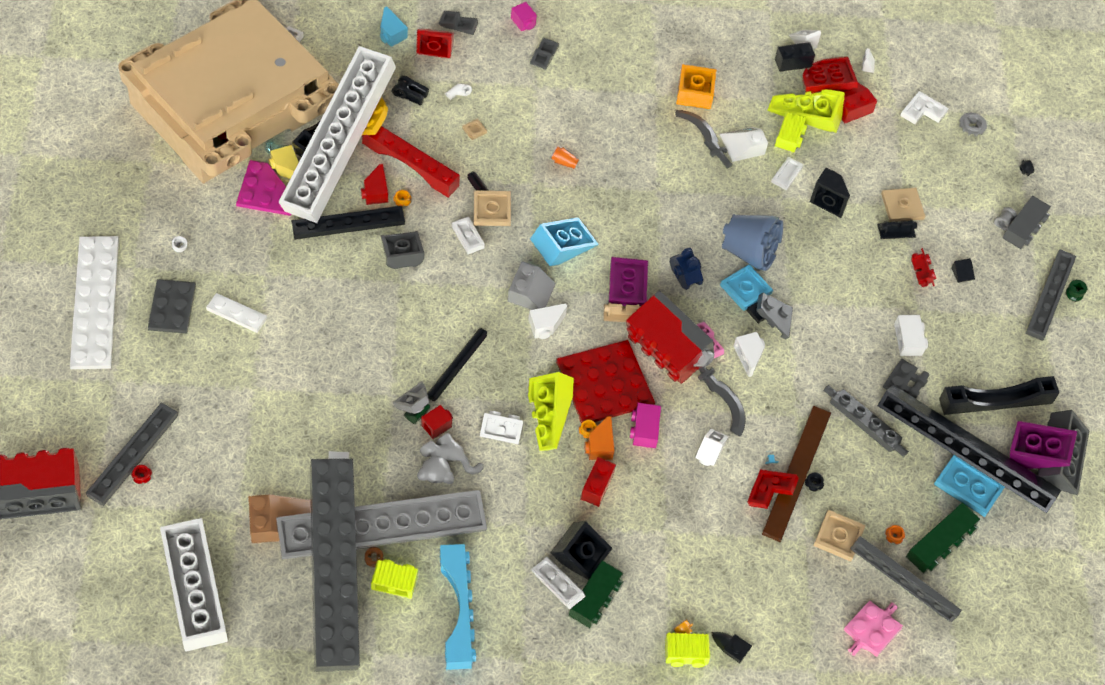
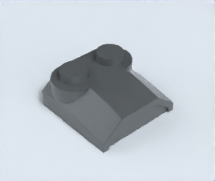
M418 231L381 235L386 265L392 269L416 267L425 259Z

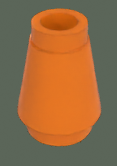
M557 147L551 158L555 161L554 163L575 169L579 161L564 147Z

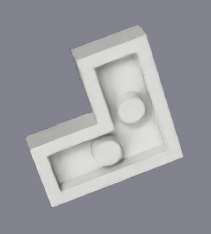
M919 91L900 116L916 124L924 114L939 123L949 108Z

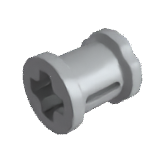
M1004 207L1001 212L1002 214L994 220L995 225L1004 231L1007 230L1011 221L1017 216L1016 211L1010 207Z

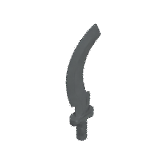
M675 110L676 117L688 120L698 127L705 138L704 144L711 151V157L717 156L726 168L732 167V163L724 154L728 151L725 147L720 148L717 144L718 138L712 127L695 113Z
M700 367L698 370H700L701 374L698 376V379L700 381L704 380L711 392H716L727 403L732 414L730 431L741 436L745 428L746 416L739 398L725 383L717 381L713 375L715 373L713 367L710 370L706 367Z

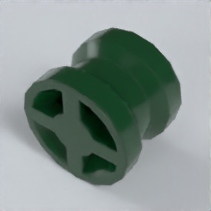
M1078 279L1071 281L1066 289V296L1072 301L1082 300L1088 290L1086 283Z

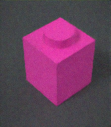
M527 2L511 8V19L521 32L531 30L536 26L537 15Z

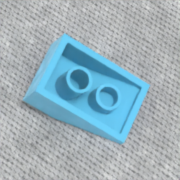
M579 217L540 224L530 238L549 266L562 264L599 245Z

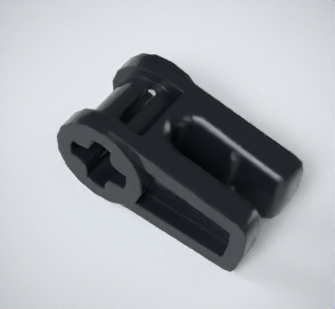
M402 75L398 79V84L392 88V93L394 96L422 105L424 98L429 94V88L410 79L408 76Z

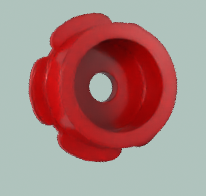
M138 465L133 469L131 476L137 484L148 483L151 480L152 471L145 465Z

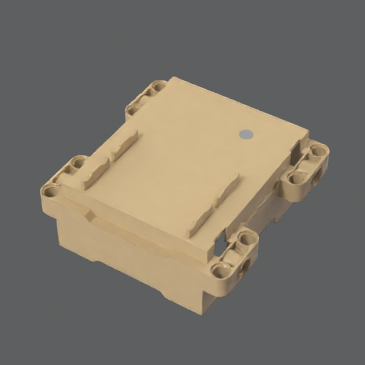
M233 0L210 13V22L166 46L161 43L152 44L124 59L118 65L121 81L128 89L130 104L159 133L203 184L251 156L252 149L284 130L291 129L293 132L325 113L339 86L328 74V71L258 0ZM304 86L306 87V92L309 94L307 96L304 94ZM226 131L228 142L215 148L213 138Z

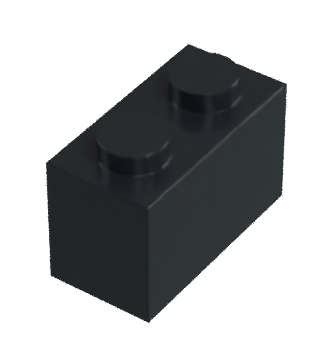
M810 42L779 46L775 62L779 72L811 68L815 53Z

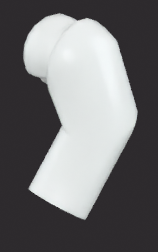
M457 84L448 90L445 96L450 100L457 95L468 96L472 92V88L468 84Z

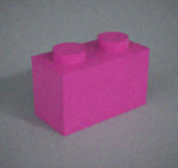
M638 403L636 410H632L631 421L635 422V424L630 429L629 438L633 439L634 446L656 448L659 436L661 406Z

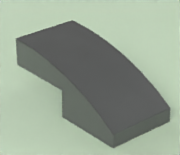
M443 11L439 25L444 28L474 35L478 20L477 18L461 17L460 12Z
M543 37L538 49L536 48L530 64L546 70L559 47V43Z

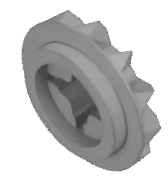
M965 113L959 120V127H962L963 132H968L969 135L974 134L976 137L978 134L982 135L986 131L987 122L977 113ZM970 123H977L976 126H969Z

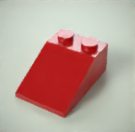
M858 83V88H852L851 90H835L844 92L841 119L844 124L874 112L877 99L862 84Z

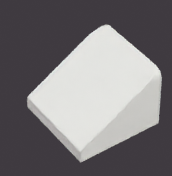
M867 48L862 59V71L874 73L875 60L870 49Z

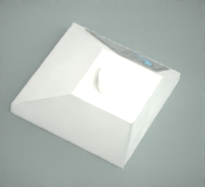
M749 127L720 134L732 162L765 155L768 141L762 129Z

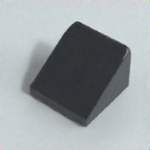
M971 258L958 260L953 263L951 269L958 283L975 280Z

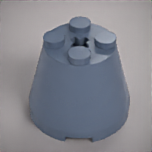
M733 214L730 223H726L723 228L725 239L722 249L729 251L759 270L767 271L776 258L774 254L777 251L778 243L782 241L783 221L779 220L780 217L771 215Z

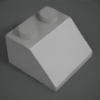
M522 261L509 288L508 302L531 310L545 308L556 283L540 267Z

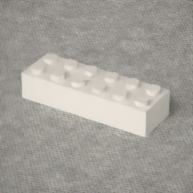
M202 518L160 527L185 652L228 642Z

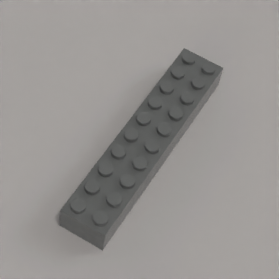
M311 459L310 503L314 672L358 670L360 655L353 459Z

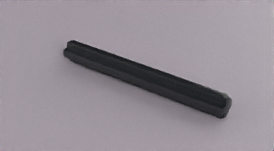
M479 328L430 389L427 394L431 401L435 402L481 345L487 337L486 330Z

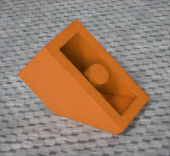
M606 417L589 434L588 442L584 443L585 454L589 455V460H596L597 457L604 460H613L614 441L611 417Z

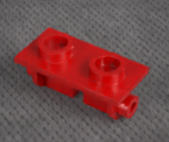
M921 248L922 254L914 253L911 258L914 270L922 269L915 272L918 284H921V287H927L929 283L935 286L933 280L937 278L934 269H929L928 265L932 264L929 254H925L923 248Z

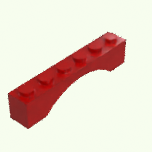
M381 126L376 135H362L363 145L378 154L391 156L407 164L421 175L433 189L449 198L459 187L460 175L386 128Z

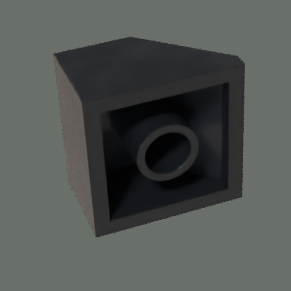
M825 168L816 181L810 203L842 218L850 198L842 175Z
M586 521L572 523L551 551V554L562 565L589 580L601 561L605 560L613 548Z

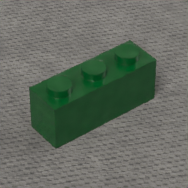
M602 560L582 590L585 598L570 608L569 616L588 628H591L593 623L597 625L603 616L601 613L602 609L610 606L613 601L612 594L614 591L618 593L624 583L622 581L623 572Z

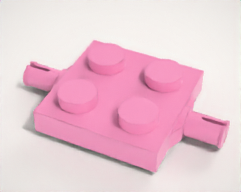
M869 601L846 625L844 631L855 642L848 649L850 653L852 652L853 656L863 648L877 657L902 630L903 625L891 616L898 609L896 604L890 603L883 610Z

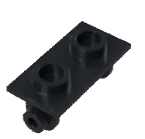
M913 220L901 221L900 223L884 221L877 224L881 239L916 238L914 229H917V222Z

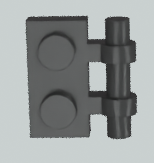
M901 358L884 383L883 388L888 390L892 385H895L916 399L920 394L919 390L921 387H924L928 382L929 373L923 371L921 375L915 374L918 368ZM910 380L915 382L913 387L908 386Z

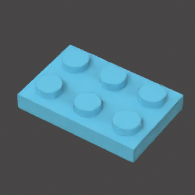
M953 455L934 483L935 486L963 502L983 517L987 515L1005 488L955 455Z

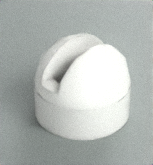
M176 236L172 240L173 250L177 253L185 251L187 248L186 238ZM182 242L183 245L180 248H178L177 246Z

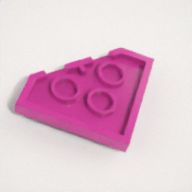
M250 160L236 206L291 216L279 204V200L286 188L284 183L268 163Z

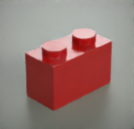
M597 457L582 490L581 500L598 507L600 506L613 478L616 464Z

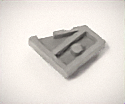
M421 381L392 403L398 410L416 414L421 412L424 406L430 402L426 387Z

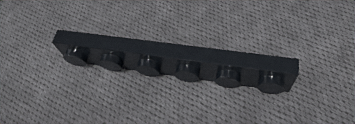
M402 206L320 216L317 223L307 219L291 220L294 240L405 225V218Z

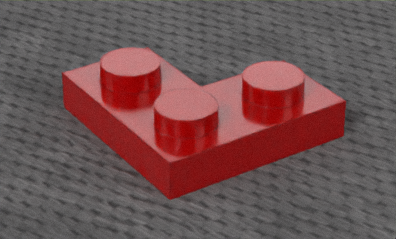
M760 469L747 501L749 506L768 509L774 493L793 495L799 480L797 474Z

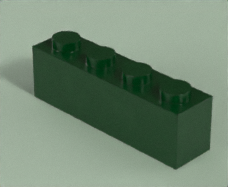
M962 502L909 550L906 558L923 574L928 569L932 572L939 565V559L943 558L945 560L953 552L951 549L954 546L958 548L966 540L964 537L967 534L972 536L977 531L978 527L976 525L980 518Z

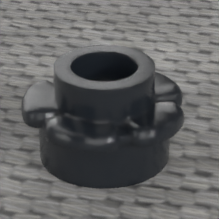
M1022 160V164L1019 165L1022 174L1029 176L1034 173L1032 162L1030 160Z
M811 473L805 479V485L811 491L816 492L824 487L823 476L819 473Z

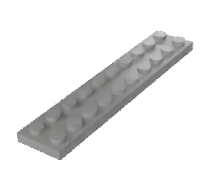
M480 490L355 507L356 549L487 530ZM311 513L276 517L282 560L312 556Z

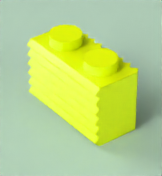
M786 112L775 147L795 153L796 147L800 148L803 140L800 136L801 134L805 135L808 126L805 125L806 118Z
M388 559L383 561L377 560L371 581V590L412 599L418 578V569L410 564L397 565Z
M667 633L665 638L666 663L671 664L673 667L692 664L693 667L700 668L708 665L710 660L709 634Z

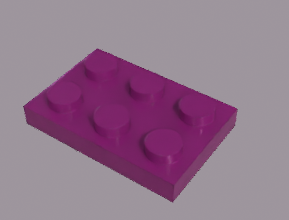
M611 257L608 303L622 304V306L637 304L642 306L647 302V260Z

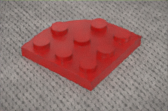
M848 57L820 60L812 63V67L806 68L803 72L802 82L805 92L817 93L827 89L835 91L858 88V81Z

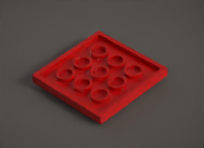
M628 340L556 358L560 373L574 378L572 402L581 423L585 420L597 422L604 420L606 417L612 418L630 413L632 410H636L638 403L655 405L654 398Z

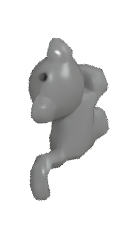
M447 433L441 436L436 444L433 441H429L421 447L420 453L422 456L430 458L423 462L417 477L419 480H428L431 483L444 482L452 484L454 476L450 471L451 468L447 461H461L465 472L472 475L480 473L484 466L482 463H478L474 467L470 466L463 448Z

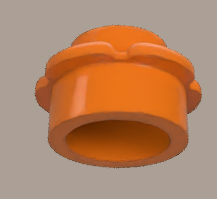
M893 525L885 531L886 539L890 543L901 544L905 538L903 528L898 525Z

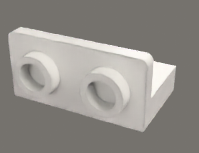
M490 410L489 414L484 413L480 437L519 445L524 421L520 420V416L509 414L507 418L502 417L500 412Z

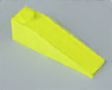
M827 89L821 90L819 93H811L810 91L801 95H776L772 97L767 111L784 117L786 112L805 117V124L836 133L842 119L844 92Z
M560 372L529 378L528 399L529 403L534 402L536 411L532 412V418H537L539 423L535 429L539 451L557 449L573 398L574 378Z

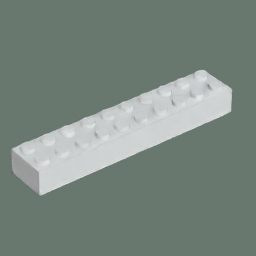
M361 46L358 47L279 200V204L285 212L315 223L318 222L396 68L392 57Z

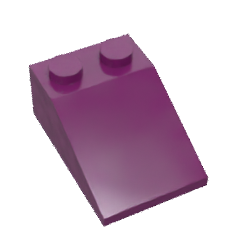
M1018 421L1010 450V458L1027 469L1070 466L1077 431Z

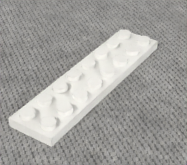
M118 236L79 238L70 369L111 368Z

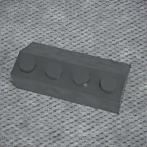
M1073 410L1052 412L1047 426L1077 431L1076 442L1070 466L1040 468L1038 476L1060 490L1078 496L1090 431Z

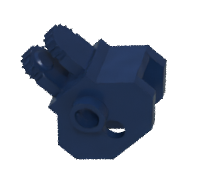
M686 248L681 254L670 257L671 269L683 289L688 290L690 285L694 283L698 285L703 284L701 263L694 256L691 248Z

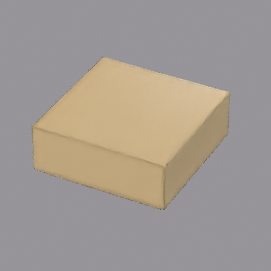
M478 119L462 126V129L471 140L487 134V130Z

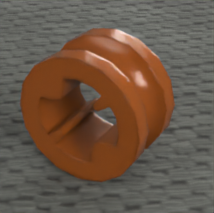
M371 547L365 552V563L370 567H376L377 560L383 561V552L377 547ZM373 553H375L376 556L380 558H376V561H372V558L370 557Z

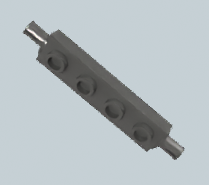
M829 385L825 387L823 391L832 397L830 403L888 452L895 450L903 458L908 454L909 451L900 445L903 438L843 389L836 392Z

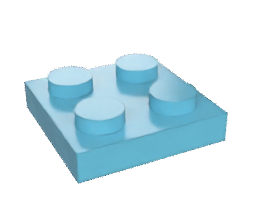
M750 264L720 283V286L743 311L756 303L758 295L761 293L771 295L773 289Z

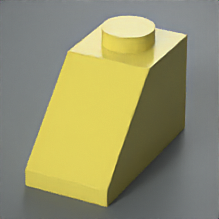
M292 145L271 150V158L268 159L270 167L275 169L277 175L291 179L299 163Z

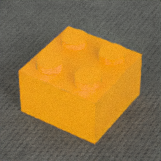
M682 64L676 104L711 109L717 69Z

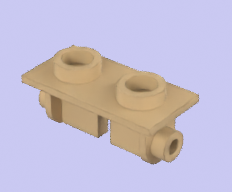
M610 302L604 304V321L626 322L641 306L639 304L622 306V304H611Z

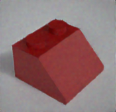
M417 29L416 54L451 59L454 43L453 32Z

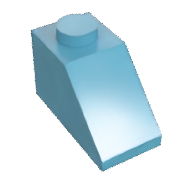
M386 6L381 21L380 38L383 43H388L392 47L408 38V27Z

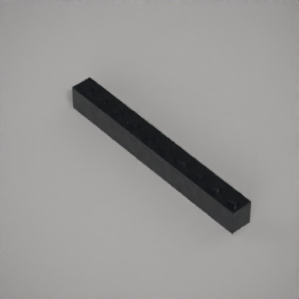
M895 385L886 390L877 405L1045 513L1049 511L1062 491Z

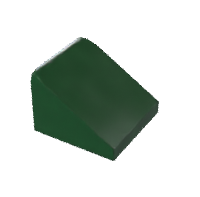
M425 405L424 409L416 414L406 412L404 417L411 423L416 424L429 411L430 405Z

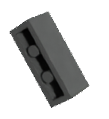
M1032 195L1007 228L1003 239L1019 249H1022L1024 245L1028 246L1033 239L1031 235L1033 233L1036 235L1042 227L1040 223H1045L1049 218L1050 214L1048 211L1051 206Z

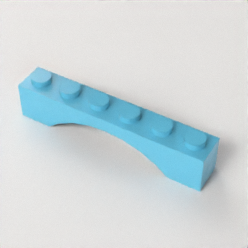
M465 544L440 545L441 573L454 588L459 604L457 625L452 635L445 642L446 670L472 669V662H476V649L471 648V642H475L474 629H470V622H473V609H469V602H472V590H468L467 584L471 583V571H467L466 564H470V554L465 552Z

